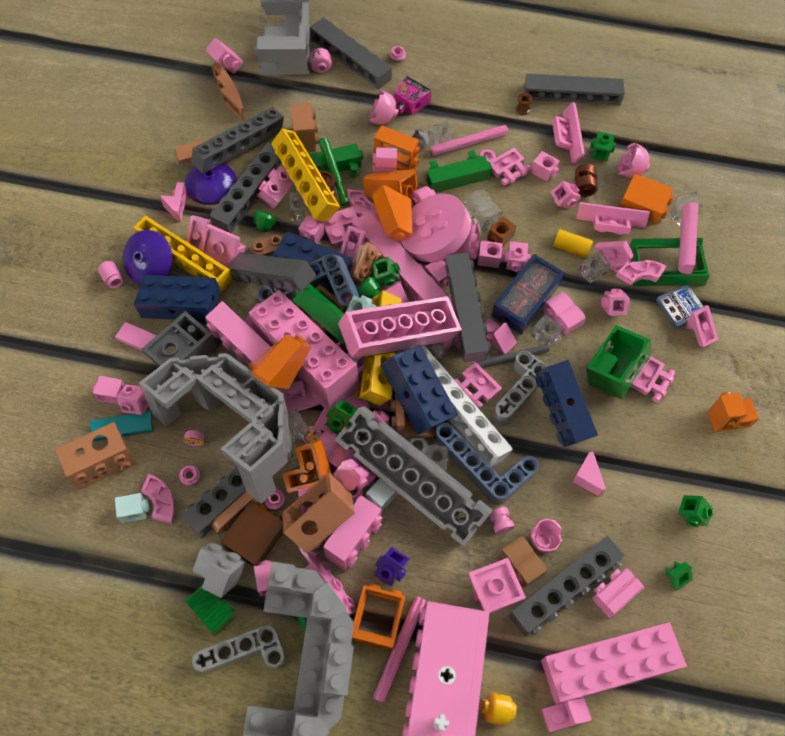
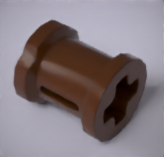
M522 93L518 96L519 103L516 106V112L523 116L530 113L532 96L528 93Z

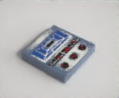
M689 285L673 290L656 299L675 329L687 324L691 312L704 307Z

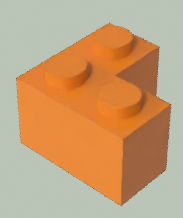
M731 392L721 394L707 411L715 433L752 427L759 420L752 399H743L740 393L732 394Z
M322 440L295 448L300 467L292 468L282 473L287 493L298 491V489L310 488L325 474L331 473Z

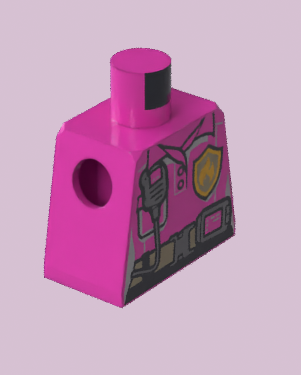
M406 75L394 94L396 109L398 110L397 114L406 111L414 115L431 102L432 90Z

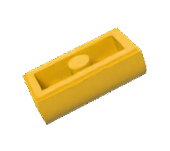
M559 229L553 247L587 258L593 240Z

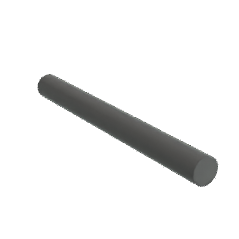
M545 344L520 351H528L532 355L548 352L549 346ZM520 351L475 362L480 367L511 361L516 359Z

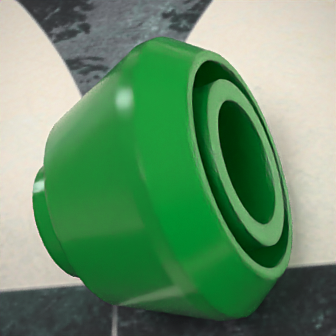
M261 210L254 212V223L257 224V229L266 232L267 229H271L277 223L276 216Z
M368 277L360 284L357 292L360 298L363 295L372 299L380 293L381 287L375 277Z

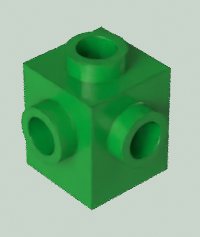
M598 131L597 137H593L590 148H593L591 158L608 161L610 153H614L616 143L613 142L615 135Z
M389 256L372 262L373 276L383 286H391L400 280V266Z
M341 399L336 407L332 406L326 414L328 420L325 425L333 432L339 434L344 427L353 425L349 420L358 409Z
M683 495L678 513L689 526L708 527L713 516V507L703 496Z

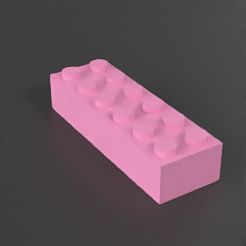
M448 296L349 311L338 322L351 359L413 348L420 345L424 346L451 341L462 330Z
M670 622L545 656L541 660L555 705L687 667Z

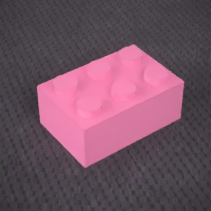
M360 496L354 504L355 513L333 532L323 546L325 558L343 571L355 565L360 550L364 551L368 547L370 536L373 533L377 534L382 526V509L363 496Z

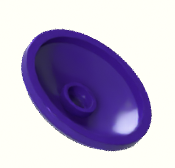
M224 163L204 174L196 167H193L185 178V188L188 196L195 202L204 205H215L220 203L223 196H226L231 186L237 182L234 171Z
M142 230L133 234L126 242L123 250V265L126 273L138 284L142 283L144 275L167 276L172 265V250L166 238L152 230Z

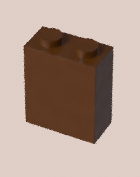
M250 501L220 542L225 549L239 554L242 559L247 561V564L254 568V566L259 565L258 563L264 561L282 536L283 517L276 513L272 515L267 511L268 508L259 502L256 504Z

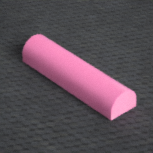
M687 203L682 207L678 270L683 274H691L695 267L698 203Z

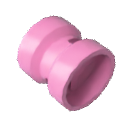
M507 507L495 509L489 515L490 521L494 522L493 529L495 534L506 533L515 527L513 521L508 517L510 513Z

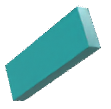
M150 411L144 412L143 415L130 414L90 421L91 432L112 422H115L123 437L153 432L152 414ZM98 436L93 441L105 440L107 438L105 436Z

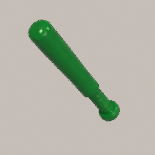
M323 137L319 139V146L328 170L334 176V184L340 198L339 204H348L350 200L346 197L342 187V179L329 139Z

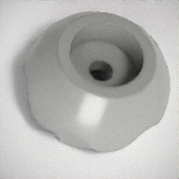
M423 129L415 130L412 137L419 140V148L423 150L429 143V136Z

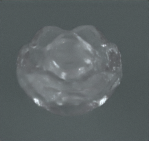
M441 342L426 345V348L438 362L443 360L446 350Z

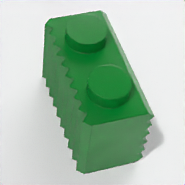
M202 586L185 600L214 636H217L235 619L232 614L235 610L226 600L223 603L218 596L202 589Z

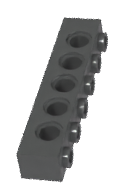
M271 107L192 148V164L204 174L278 134L283 127L284 116L274 107Z
M267 143L264 148L259 150L256 158L251 160L249 167L245 172L241 173L238 181L231 186L226 196L222 197L219 205L211 211L210 219L213 226L232 233L259 198L257 197L260 192L259 186L264 180L268 182L270 179L268 175L273 168L277 170L280 165L282 166V162L275 154L271 144Z
M237 465L232 468L231 473L221 477L214 488L205 491L198 502L189 505L182 515L185 521L201 538L213 529L211 527L212 522L246 492L243 483L238 487L233 486L236 481H242ZM221 494H227L225 500H217ZM205 508H211V512L209 514H202V511Z
M606 536L509 614V617L525 637L530 633L534 636L543 628L541 624L547 620L549 623L559 616L557 613L559 609L563 607L566 610L575 603L573 599L579 594L582 597L591 590L590 584L594 581L598 584L607 577L605 575L606 571L611 569L613 572L622 565L620 560L625 555L609 536ZM595 558L601 559L604 562V566H599ZM580 571L587 572L589 579L582 578ZM564 583L571 584L573 592L567 591L564 588ZM548 596H554L557 599V604L549 603ZM531 609H538L541 612V617H534Z

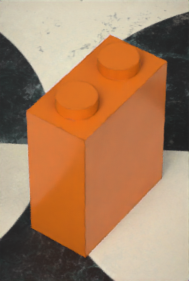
M634 173L620 207L649 211L648 220L658 224L661 218H665L669 210L666 206H670L674 198L671 195L674 188Z

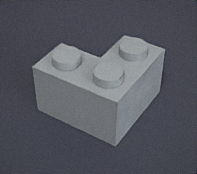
M208 543L200 549L192 572L205 578L202 589L221 598L238 584L247 561L242 559L237 553L222 549L218 544Z

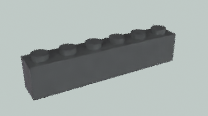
M323 17L310 26V38L312 41L326 49L331 55L375 88L380 89L391 80L392 67L388 63H385L377 55L371 53L366 47L356 42L354 38H351L343 30L333 25L332 22Z
M526 74L524 82V93L530 94L532 100L621 105L625 94L624 80L616 78Z
M239 253L227 266L230 269L232 279L237 282L253 283L279 289H289L291 291H303L316 276L307 261Z
M469 253L446 255L445 268L453 309L462 329L458 335L463 361L487 360L488 352H491L490 341L486 340L487 326L482 321L484 319V311L479 306L480 292H476L477 278L472 273L474 270L473 260H470Z

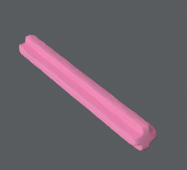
M506 125L447 141L431 146L430 151L432 156L460 149L507 135L508 128Z
M416 596L373 695V698L383 703L386 699L419 620L422 607H424L426 602L421 597Z

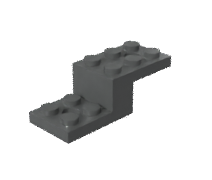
M185 311L144 346L142 351L160 367L170 358L179 357L180 360L190 359V356L194 354L197 356H209L223 342L218 337L215 339L212 333L208 331L207 321H196ZM170 346L175 347L174 352H172V353H166V352H165V350H166L168 347H170Z

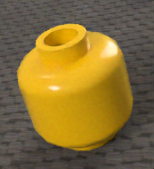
M492 692L488 694L486 699L482 700L481 713H484L487 722L506 726L515 718L516 704L510 696Z

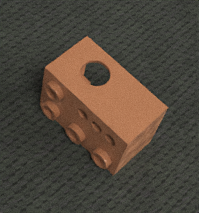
M115 422L55 449L67 479L78 491L119 471L128 470L131 465L136 464ZM105 436L108 439V444L93 449L92 441L96 437ZM85 450L84 454L76 456L78 451Z
M328 472L283 511V533L307 554L311 550L317 549L325 538L355 513L351 492ZM323 492H326L325 495H323L321 498H319V496H320ZM307 501L313 502L314 504L304 514L300 512L302 503Z

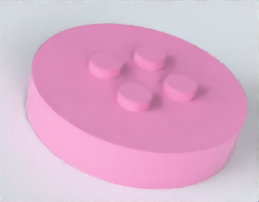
M437 194L427 197L412 208V235L401 243L413 258L418 261L436 262L446 258V255H451L457 251L467 239L471 228V216L461 200L454 195Z

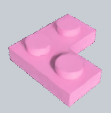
M354 207L337 211L328 222L322 221L332 248L343 244L346 234L345 228L352 226V221L358 218Z

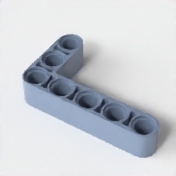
M328 254L309 263L313 271H315L317 266L320 268L319 275L315 276L309 284L313 285L328 277L338 302L343 306H349L350 304L345 299L347 293H350L351 297L353 295L359 297L341 256ZM333 258H335L336 260V266L334 268H332L330 264ZM342 275L344 282L342 285H339L338 278ZM264 286L259 290L258 297L263 302L268 298V291L274 294L280 290L286 297H289L295 293V290L287 289L284 292L283 288Z
M442 423L436 429L435 442L483 494L496 505L506 502L529 482L538 470L539 464L537 459L532 456H526L500 477L450 424ZM440 433H447L449 437L444 438L440 436ZM460 447L463 451L456 452L453 448ZM473 461L476 466H469L467 462ZM524 465L530 466L532 471L526 470ZM486 475L490 480L483 481L480 476ZM509 478H516L518 483H512ZM501 490L504 495L498 496L494 491Z

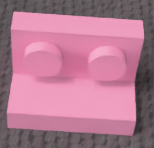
M207 224L204 228L200 251L227 267L239 253H245L246 246L239 243L240 237Z
M508 558L468 573L474 589L472 596L475 603L479 602L482 610L489 612V614L526 599Z

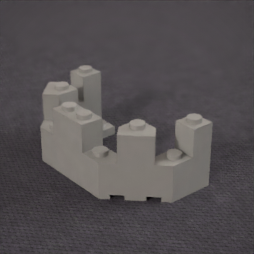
M261 0V7L265 9V15H284V21H281V26H265L262 37H257V44H254V53L258 55V64L261 67L262 74H310V0Z
M227 353L218 354V357H208L207 355L190 356V359L180 360L179 357L170 358L139 382L153 416L166 427L181 415L176 401L191 389L196 402L210 412L222 401L250 423L221 448L222 454L237 465L246 492L260 504L276 491L272 476L285 464H291L292 439L288 427V411L284 395L280 391L265 385L252 376L251 370Z
M272 562L263 612L307 618L293 711L248 705L243 736H326L330 733L328 729L341 719L344 695L347 696L354 648V646H351L354 622L346 613V606L328 582L325 583L315 570L295 568V565Z

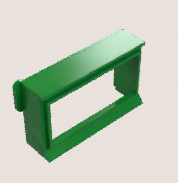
M680 238L632 239L629 247L633 257L630 262H640L638 249L680 248ZM697 238L695 260L697 270H693L691 274H683L679 271H664L657 282L641 279L633 283V286H705L710 274L702 245L703 238Z

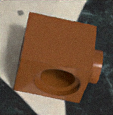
M502 216L489 229L487 239L490 242L502 243L503 247L514 236L516 225Z

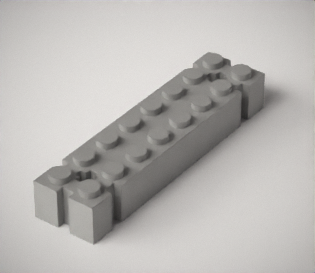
M365 406L358 408L349 420L353 425L344 427L335 441L346 450L353 448L356 451L353 455L443 530L449 527L453 531L451 537L462 546H465L477 530L474 525L476 524L480 527L490 515L492 509L480 499L477 503L470 499L473 494L385 422L377 423L374 421L377 416ZM364 432H367V437H369L366 440L363 438L365 436L363 435ZM460 512H465L462 518L458 516Z

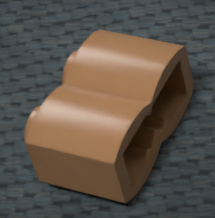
M520 536L501 549L500 560L509 559L519 584H522L525 588L547 572L546 566L534 553L523 536Z

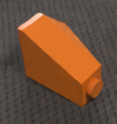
M416 169L371 172L363 178L365 195L372 198V193L385 185L411 198L412 192L416 191L418 187Z
M385 185L372 193L375 214L386 235L399 242L412 235L411 199Z
M298 334L295 336L286 335L249 365V369L252 370V376L265 385L289 389L312 347L306 343L307 340Z

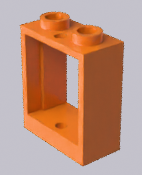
M381 125L374 137V153H376V148H387L388 144L409 153V156L397 152L398 170L416 169L420 161L418 159L420 153L419 140Z
M375 584L363 585L354 619L352 641L392 651L405 601V596L402 595V592L395 589H390L389 591L381 590V587ZM367 596L398 604L390 638L359 630Z

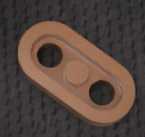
M275 234L253 242L250 247L251 254L272 256L283 236Z

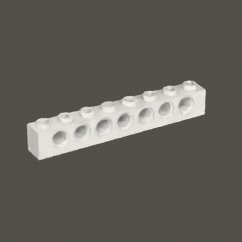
M425 345L421 346L458 413L449 422L490 467L504 461L513 448ZM407 348V349H402V350H396V354L401 353V352H404V351L409 350V349H412V348Z

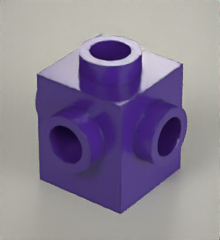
M391 547L384 556L381 555L375 564L377 569L374 576L392 587L397 580L401 582L407 571L404 568L410 558Z

